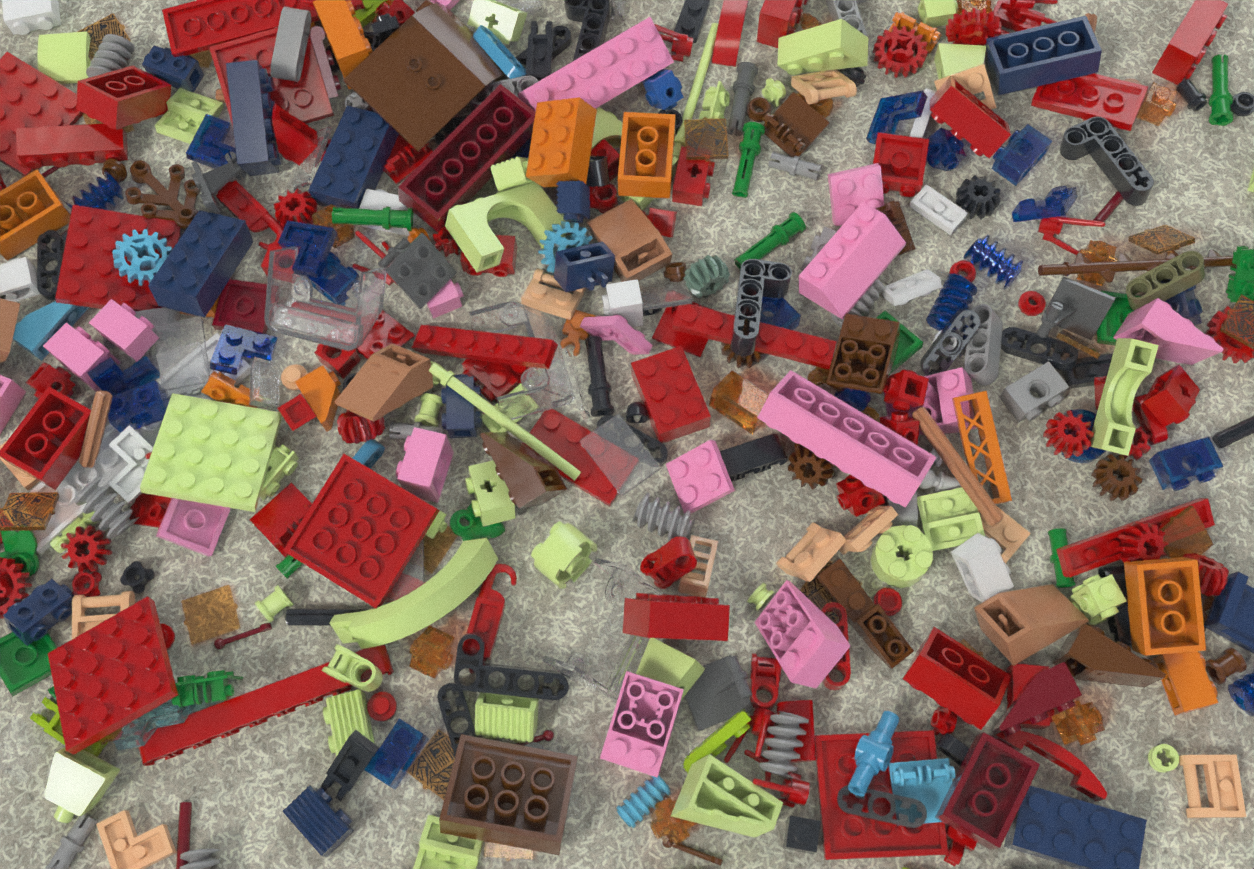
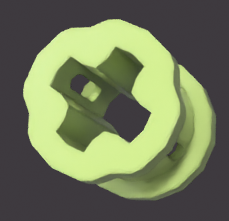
M424 393L420 398L422 404L419 414L415 416L414 421L422 422L423 425L438 427L439 421L437 418L439 410L444 405L442 404V398L434 394Z
M279 585L264 600L255 602L257 608L270 623L274 620V616L285 607L294 605Z

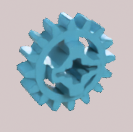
M561 221V226L559 224H552L553 231H544L547 239L539 241L544 245V249L539 250L538 253L545 255L541 263L549 264L548 272L554 273L556 251L588 245V242L593 239L592 236L585 235L587 229L579 227V223L571 222L569 224L568 221ZM567 232H570V233H571V235H567L566 237H561V236H560V235H562L563 233H567Z
M144 229L143 233L139 235L136 230H133V236L131 237L124 233L122 235L123 242L116 241V250L112 252L115 259L113 260L114 267L119 268V275L121 277L128 275L129 283L133 282L134 279H138L139 286L143 285L144 280H148L149 283L172 251V247L167 246L166 238L158 240V233L155 232L150 236L147 229ZM155 249L159 251L162 259L159 258V254L155 253ZM125 256L127 257V260L131 262V266H129L125 261Z

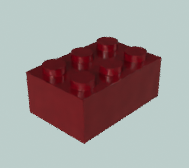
M985 732L975 736L935 818L990 850L999 849L1040 764Z

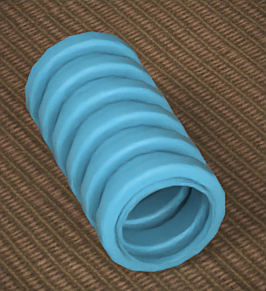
M659 775L658 777L651 776L652 779L650 781L645 780V785L643 787L639 786L636 794L632 792L629 800H623L624 805L616 807L617 813L629 827L635 828V823L637 821L641 822L644 814L649 815L651 808H657V802L660 801L662 803L665 795H671V789Z

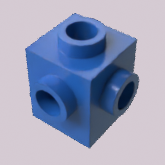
M662 69L642 81L647 92L645 97L652 107L667 111L677 106V101L684 98L681 92V82L674 76L672 70Z

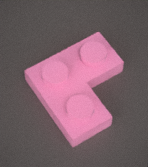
M620 315L584 317L580 325L591 336H599L602 338V341L614 340L633 355L649 354L653 346L645 339L643 333L634 330L627 324L628 321Z

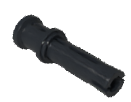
M591 336L590 340L589 338L585 339L591 382L588 394L592 398L593 406L590 412L593 417L612 415L615 412L614 406L611 405L610 401L612 388L606 379L602 338Z

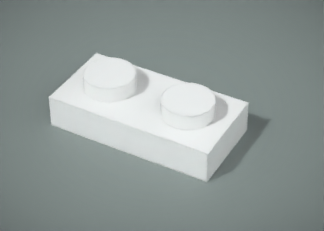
M927 184L913 198L909 206L949 235L953 234L968 215L965 210Z
M926 269L884 286L882 295L894 306L904 305L911 299L929 295L932 291L941 288V278Z

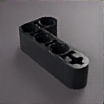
M564 0L567 18L572 21L582 22L573 61L604 43L610 20L609 0Z
M1092 117L1068 128L1064 132L1060 153L1065 159L1073 161L1090 154L1128 204L1140 206L1146 203L1154 180L1105 118Z
M748 259L742 263L731 338V350L736 355L749 356L755 350L759 332L762 297L783 298L787 295L792 276V270L788 265L758 259Z
M470 632L463 635L458 643L454 682L462 690L547 700H560L568 692V681L565 675L559 671L483 663L485 642L482 636L477 633ZM471 638L477 640L480 645L479 651L475 654L465 652L463 648L465 640ZM470 668L475 672L476 679L472 683H464L460 679V671ZM496 671L501 672L505 676L504 684L497 687L490 684L488 678L491 673ZM522 675H530L534 678L535 683L532 688L524 690L519 687L518 679ZM538 676H544L543 683H552L554 678H558L563 688L560 687L556 693H553L550 686L542 685L543 691L539 692Z

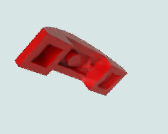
M723 0L712 63L736 67L749 0Z
M1018 731L1005 737L1003 732L993 735L992 732L990 733V736L1018 752L1025 746L1070 772L1074 777L1069 786L1098 802L1106 799L1108 793L1095 774L1080 759L1060 745L1025 731Z

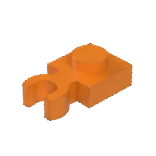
M575 310L571 320L566 319L562 334L568 337L564 338L560 343L561 352L565 351L567 345L572 344L575 346L573 355L577 356L580 353L579 341H585L590 336L580 325L584 317H596L595 315Z

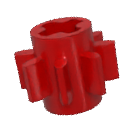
M445 226L440 229L438 234H433V239L436 242L434 246L438 251L443 250L445 257L453 253L457 256L459 255L458 249L460 247Z
M1141 426L1135 430L1134 443L1131 444L1128 455L1133 456L1136 461L1143 456L1142 453L1146 454L1151 449L1147 445V441L1151 436L1146 435L1142 431Z

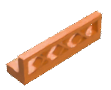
M987 391L952 398L968 468L977 480V475L982 477L979 482L982 486L986 480L990 482L994 497L992 501L995 504L1012 501ZM971 400L974 412L973 419L963 414L960 402ZM965 421L969 422V425H968L967 428H966V425H965ZM973 426L978 429L981 442L979 447L971 443L968 438V433ZM971 448H973L974 450H976L975 453L973 454V456H972ZM979 453L984 455L987 468L985 474L975 469L974 461Z

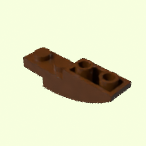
M841 559L835 560L815 576L832 599L830 601L839 603L845 608L849 624L890 669H893L914 652L879 604H874Z

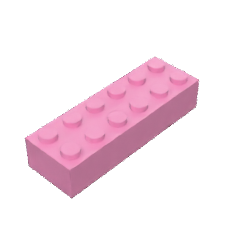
M648 17L519 92L518 96L520 100L535 112L537 102L578 97L596 109L672 64L674 61L651 17Z
M791 370L770 392L758 416V419L765 422L768 427L780 431L793 442L803 445L813 451L819 458L826 459L836 465L842 472L854 476L862 481L865 486L877 490L887 496L893 503L900 504L905 508L937 458Z

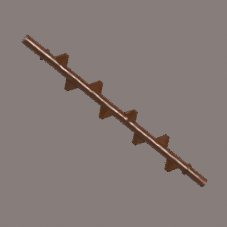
M1168 249L1165 259L1133 261L1126 254H1120L1119 261L1091 263L1083 253H1078L1075 262L1072 264L1064 262L1063 264L1039 265L1038 274L1039 276H1069L1070 274L1099 273L1107 283H1111L1115 272H1148L1178 256L1174 249ZM1213 249L1209 250L1208 257H1203L1205 268L1237 266L1232 263L1233 256H1221ZM1189 266L1186 269L1193 270L1197 266Z

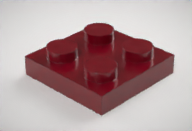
M229 279L221 292L212 326L215 330L265 337L279 291L276 285Z

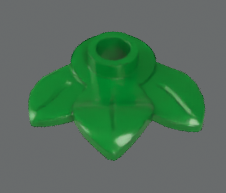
M470 503L466 510L456 511L450 519L452 532L462 537L463 541L481 538L493 539L505 532L502 522L483 526L480 516L475 517L472 503ZM466 519L469 525L462 526L459 520Z
M22 526L19 531L11 528L2 529L0 532L5 551L0 553V557L13 558L16 564H23L24 567L21 573H29V576L36 574L39 569V559L36 555L37 540L32 530L28 526Z

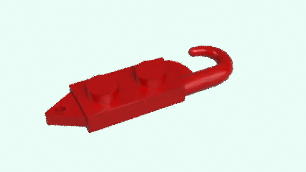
M236 180L233 182L229 181L218 191L217 199L237 219L245 220L251 232H261L269 227L277 236L276 240L270 244L281 246L284 243L286 234L281 224ZM259 242L261 248L268 250L270 244Z
M496 564L482 582L467 633L474 632L479 634L485 642L483 663L486 660H491L506 606L502 594L492 589L495 576L500 572H505L511 578V585L515 586L517 583L516 572L507 564ZM471 638L464 641L463 648L468 654H475L479 651L480 645L477 640ZM469 668V672L473 674L474 671Z

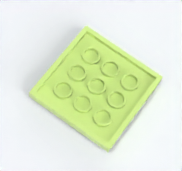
M172 393L140 485L141 493L255 512L282 421L281 413Z

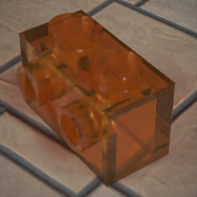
M731 371L713 388L709 406L753 435L764 423L758 419V416L769 394L749 382L746 378Z

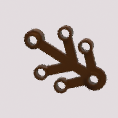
M142 160L135 161L130 167L132 180L139 184L146 183L157 195L141 193L139 188L131 187L125 191L127 202L132 205L142 203L141 214L145 218L175 221L181 229L186 230L198 213V210L195 209L197 195L200 193V188H197L194 180H188L184 183L186 199L183 206L178 201L181 181L185 177V170L182 165L174 164L169 167L171 179L167 190L152 175L149 164ZM156 205L169 206L172 210H157Z

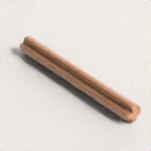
M920 407L912 413V418L919 420V428L990 526L1000 523L1004 518L1003 514L926 408Z

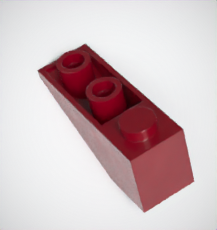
M1065 662L1044 670L1029 679L992 730L993 735L1003 732L1005 737L1022 730L1020 724L1030 720L1032 725L1049 718L1047 712L1057 708L1059 713L1076 706L1074 700L1082 696V693Z

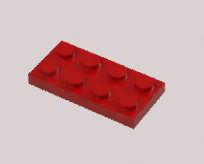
M1094 73L1038 86L1032 98L1031 106L1084 120L1092 117H1103L1112 127L1131 131L1149 86Z
M549 406L529 432L581 471L574 481L556 467L561 478L609 507L639 464V459Z

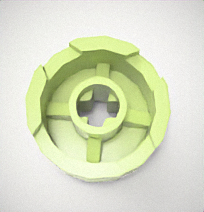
M559 521L553 525L549 532L550 536L545 542L539 543L533 549L531 557L535 559L534 566L556 586L564 589L566 588L565 583L570 578L575 582L589 567L592 560L588 557L591 551H597V544L570 523L563 524Z
M901 525L891 527L882 533L872 550L870 560L872 569L879 580L896 588L911 587L924 576L932 563L933 552L931 543L919 528L913 525ZM897 553H900L901 555H905L906 560H904L903 557H899V558H898V557L896 556Z

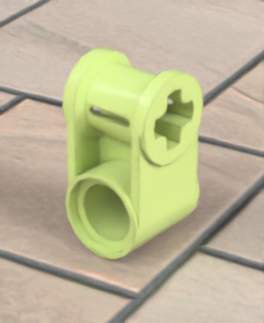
M336 644L334 656L329 665L323 667L322 671L363 691L370 692L378 689L383 680L380 669L353 651ZM371 669V678L366 682H361L362 673Z

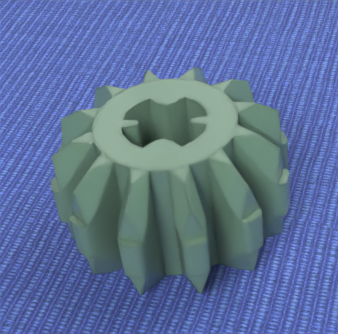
M707 255L704 259H698L696 263L690 265L691 268L685 271V284L689 291L697 298L703 296L707 298L710 294H716L718 290L723 289V285L729 282V269L725 262L723 263L722 259L717 255Z

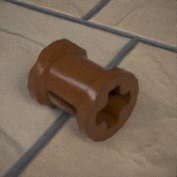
M1231 647L1226 649L1224 655L1217 659L1205 661L1206 671L1212 680L1219 685L1225 683L1226 678L1235 672L1242 673L1247 669L1242 655Z

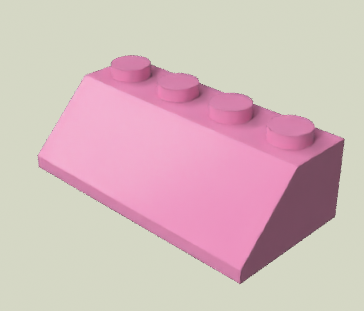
M862 202L799 275V293L843 320L845 314L850 312L904 248L906 242L885 214Z

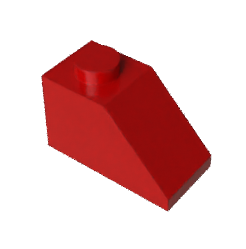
M277 104L273 106L272 123L278 152L286 160L293 161L300 166L318 147V132Z

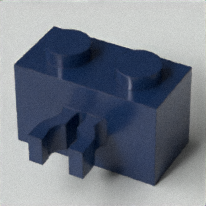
M603 241L556 251L554 279L565 292L576 291L586 287L591 291L594 290V286L598 285L604 288L608 282H612L615 255Z

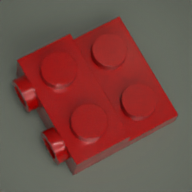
M878 132L872 164L878 163L881 166L883 194L891 190L898 191L903 197H913L921 191L929 139Z
M466 359L461 363L464 369L462 374L469 377L473 376L475 383L482 387L481 393L490 402L495 400L497 403L519 384L523 385L539 370L535 367Z

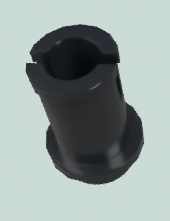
M1185 79L1177 85L1176 91L1188 103V109L1198 111L1206 105V95L1200 93L1190 79Z

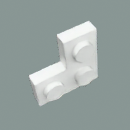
M129 425L109 444L128 465L108 484L131 504L141 494L140 485L149 462L145 455L152 452L153 447Z

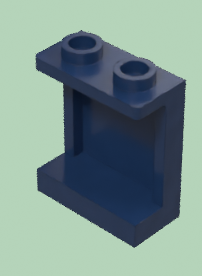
M1238 571L1228 575V581L1224 590L1221 591L1220 595L1214 597L1204 627L1254 654V588L1246 584L1249 577Z

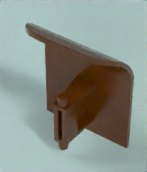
M434 3L413 14L346 76L343 81L419 152L485 87L506 74L473 38L474 32L443 4Z

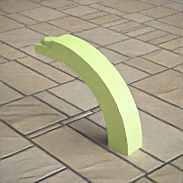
M487 538L463 541L452 559L435 576L416 590L398 600L377 607V609L334 615L330 625L343 644L357 642L361 649L376 647L402 639L431 625L466 600L492 571L498 561V557Z

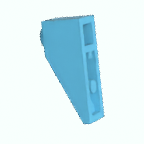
M54 301L26 315L15 325L13 340L42 361L49 354L43 345L65 323L72 327L89 307L56 303Z

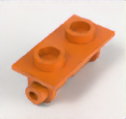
M904 12L895 13L892 19L893 24L888 29L889 32H892L893 26H896L898 30L906 26L907 32L915 29L914 35L922 34L921 42H927L926 51L929 54L942 36L936 27L932 28L922 22L918 24L916 19L905 15Z
M213 371L208 378V382L201 390L202 393L216 401L258 408L262 397L258 396L257 391H253L242 384L238 388L234 387L236 381L220 371L218 373Z

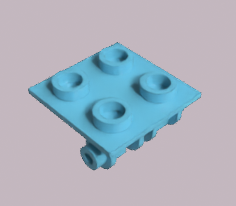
M949 758L889 763L892 793L922 802L927 810V818L924 824L942 822L935 818L952 784V779L955 778V769L953 766H950ZM895 800L896 820H899V813L907 815L908 821L914 823L916 818L922 817V813L917 811L916 805H911L910 809L906 810L900 808L901 801Z

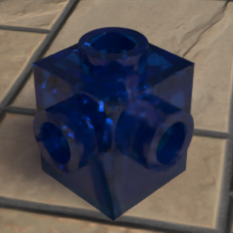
M939 128L927 138L929 143L926 159L934 169L951 171L958 167L959 163L967 157L963 149V141L957 139L950 130Z

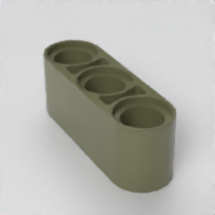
M1187 251L1132 279L1126 286L1130 307L1133 310H1137L1157 298L1165 301L1200 283L1205 277L1203 256L1196 251ZM1189 266H1197L1193 270H1186ZM1164 279L1171 280L1169 283L1166 284L1160 283ZM1140 292L1146 293L1144 296L1141 297L1134 296Z

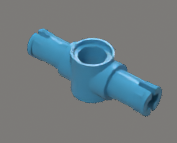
M884 711L876 729L871 731L869 736L863 735L860 738L855 751L857 767L848 784V790L851 793L863 797L873 776L877 775L880 770L886 771L894 748L891 738L899 723V717L895 713Z

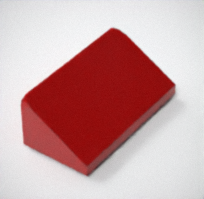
M813 700L778 702L777 714H780L778 711L809 719L808 723L799 724V727L806 731V735L796 736L803 743V747L793 748L801 757L800 759H791L790 762L816 761Z

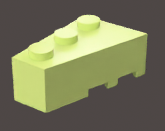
M843 19L780 37L778 41L777 66L787 71L790 75L868 66L869 38Z
M709 754L691 764L671 817L755 838L775 828L783 802Z

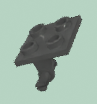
M230 152L231 157L226 153L225 159L228 164L203 173L196 161L191 163L195 171L191 176L197 188H200L202 193L200 197L210 213L224 216L215 194L235 176L238 180H242L240 174L243 179L246 177V172L237 164V157L234 152Z
M423 233L412 243L406 238H402L394 248L390 247L387 250L388 254L378 262V265L387 272L419 309H422L457 273Z
M1063 276L1042 315V324L1037 334L1040 337L1046 338L1052 327L1058 326L1092 340L1115 297Z
M729 655L704 665V672L685 695L698 731L729 720L741 709H745L746 712L753 710L749 697L753 694L746 681L748 675L746 671H742L737 656Z

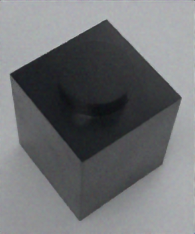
M790 815L786 822L783 849L808 854L817 853L821 821Z

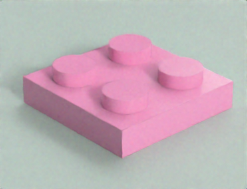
M878 163L828 174L832 219L835 226L843 225L862 202L874 209L884 206L881 166Z
M709 440L666 464L684 514L688 510L693 513L735 491L717 443L714 440Z
M171 498L156 537L210 557L214 552L231 508Z

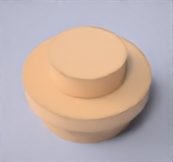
M290 365L283 370L281 381L287 389L299 390L295 381L307 375L308 372L301 365Z

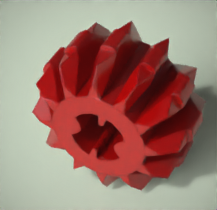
M297 188L294 193L287 190L285 197L278 195L279 202L274 204L275 218L285 230L290 228L292 232L296 233L298 227H301L306 232V224L314 226L313 219L318 218L319 213L317 211V202L307 191L302 193Z
M347 410L346 413H342L337 419V428L343 441L349 444H358L375 439L376 436L381 435L385 429V421L382 417L373 422Z
M1070 410L1065 415L1061 412L1056 413L1053 417L1054 419L1048 420L1046 423L1047 429L1043 432V437L1049 439L1046 447L1054 446L1056 448L1054 455L1063 452L1065 459L1070 458L1072 454L1079 457L1082 455L1083 450H1088L1091 446L1089 440L1093 438L1094 432L1087 430L1091 426V422L1083 423L1081 421L1082 414L1074 417Z
M1133 522L1132 526L1127 525L1123 527L1125 535L1117 536L1121 540V545L1117 546L1116 549L1122 551L1119 559L1123 562L1157 560L1160 557L1168 556L1163 551L1164 547L1169 545L1166 541H1162L1165 532L1158 530V526L1153 523Z
M88 525L86 529L78 526L75 528V534H66L70 542L62 543L61 547L68 549V552L64 553L61 557L62 559H71L68 567L75 568L78 566L80 573H84L88 569L91 572H95L98 570V564H107V560L103 555H111L113 553L112 550L105 549V546L109 545L112 541L111 539H103L105 531L100 529L96 531L95 526ZM84 544H89L87 548L90 551L89 554H84L86 551L85 547H83Z
M1197 553L1184 554V558L1198 560L1200 592L1207 596L1220 595L1227 584L1229 570L1222 563L1205 555L1202 556Z

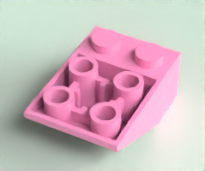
M1159 298L1129 313L1113 337L1116 340L1117 338H1132L1159 345L1156 359L1193 365L1223 351V348L1211 336L1205 335L1189 319L1183 318L1168 303L1161 301Z
M963 367L924 376L929 378L924 404L911 408L909 411L901 412H907L908 417L912 418V413L915 410L925 407L944 434L959 433L952 398L974 393L971 377ZM971 400L960 402L963 414L973 419L974 412ZM885 402L887 416H891L892 412L899 411L893 408V404ZM965 421L966 428L969 425V422ZM919 428V435H924Z
M786 580L755 621L756 626L792 683L817 688L850 648V644L838 626L788 580Z
M626 671L600 759L658 777L684 689Z

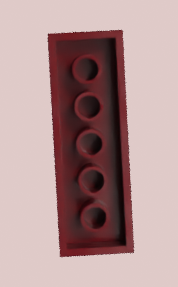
M500 84L398 186L399 201L407 208H413V213L435 231L439 232L446 224L449 209L456 205L467 204L493 177L491 166L509 160L532 136L536 112Z

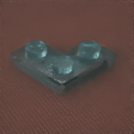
M172 699L123 726L120 733L113 740L117 750L144 746L157 728L184 723L196 705L180 708L178 705L172 704Z

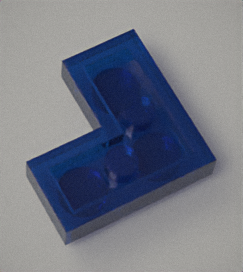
M924 91L881 98L866 137L867 141L876 144L878 132L895 134L899 121L921 117L928 98Z
M206 114L186 151V158L214 169L228 164L225 159L226 153L230 157V152L236 154V148L223 143L231 128L230 122Z
M1058 186L1051 189L1044 200L1035 201V199L1030 198L1020 201L1012 211L1013 222L1066 216L1078 197L1076 187Z
M287 221L278 243L282 248L299 251L292 267L295 274L319 278L337 232L331 227Z
M224 325L210 361V369L237 375L243 357L271 363L278 337Z
M147 356L135 362L124 371L110 357L87 372L102 391L110 392L113 396L112 401L116 406L162 376Z

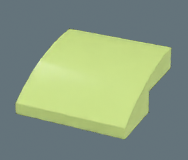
M88 32L39 35L38 71L59 84L78 83L79 80L88 78L86 70L91 62L88 57L91 40Z
M179 88L166 102L168 111L155 124L156 132L201 147L223 110V102Z
M962 487L917 497L924 534L931 543L932 551L960 546L977 533L985 536L980 513Z
M428 815L419 841L420 848L413 869H477L484 841L440 833V817Z

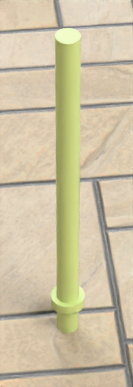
M718 23L711 24L683 113V121L674 139L673 154L678 160L681 146L686 147V134L688 133L686 131L689 126H686V124L692 121L714 50Z
M437 363L430 367L429 372L441 380L440 384L444 387L448 385L574 481L580 475L581 471L455 378V373L451 370L447 372Z

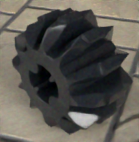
M974 175L971 180L965 179L960 188L957 189L956 205L961 206L966 212H970V219L977 214L979 219L982 220L985 215L991 216L996 207L999 206L1000 189L994 188L996 185L995 181L987 182L986 176L979 180Z

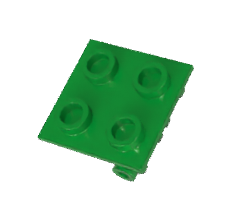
M1238 245L1237 249L1233 250L1232 263L1237 266H1230V270L1236 273L1229 274L1228 277L1231 279L1228 281V287L1225 292L1228 294L1227 298L1230 299V302H1245V300H1240L1245 298L1254 301V249H1248V246Z
M225 670L208 672L207 678L205 676L196 677V675L177 677L178 683L175 684L178 695L172 698V704L178 705L180 708L196 704L200 705L203 702V696L206 703H211V700L212 702L228 700L229 697L234 696L233 684L229 685V682L243 680V677L234 676V671L225 672Z

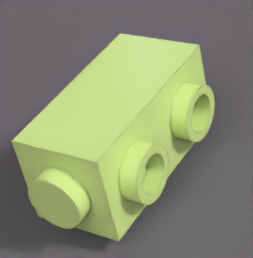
M1099 574L1084 580L1082 585L1071 590L1073 595L1067 598L1088 618L1089 624L1094 626L1106 621L1108 617L1119 612L1117 607L1126 602L1113 575L1101 579Z

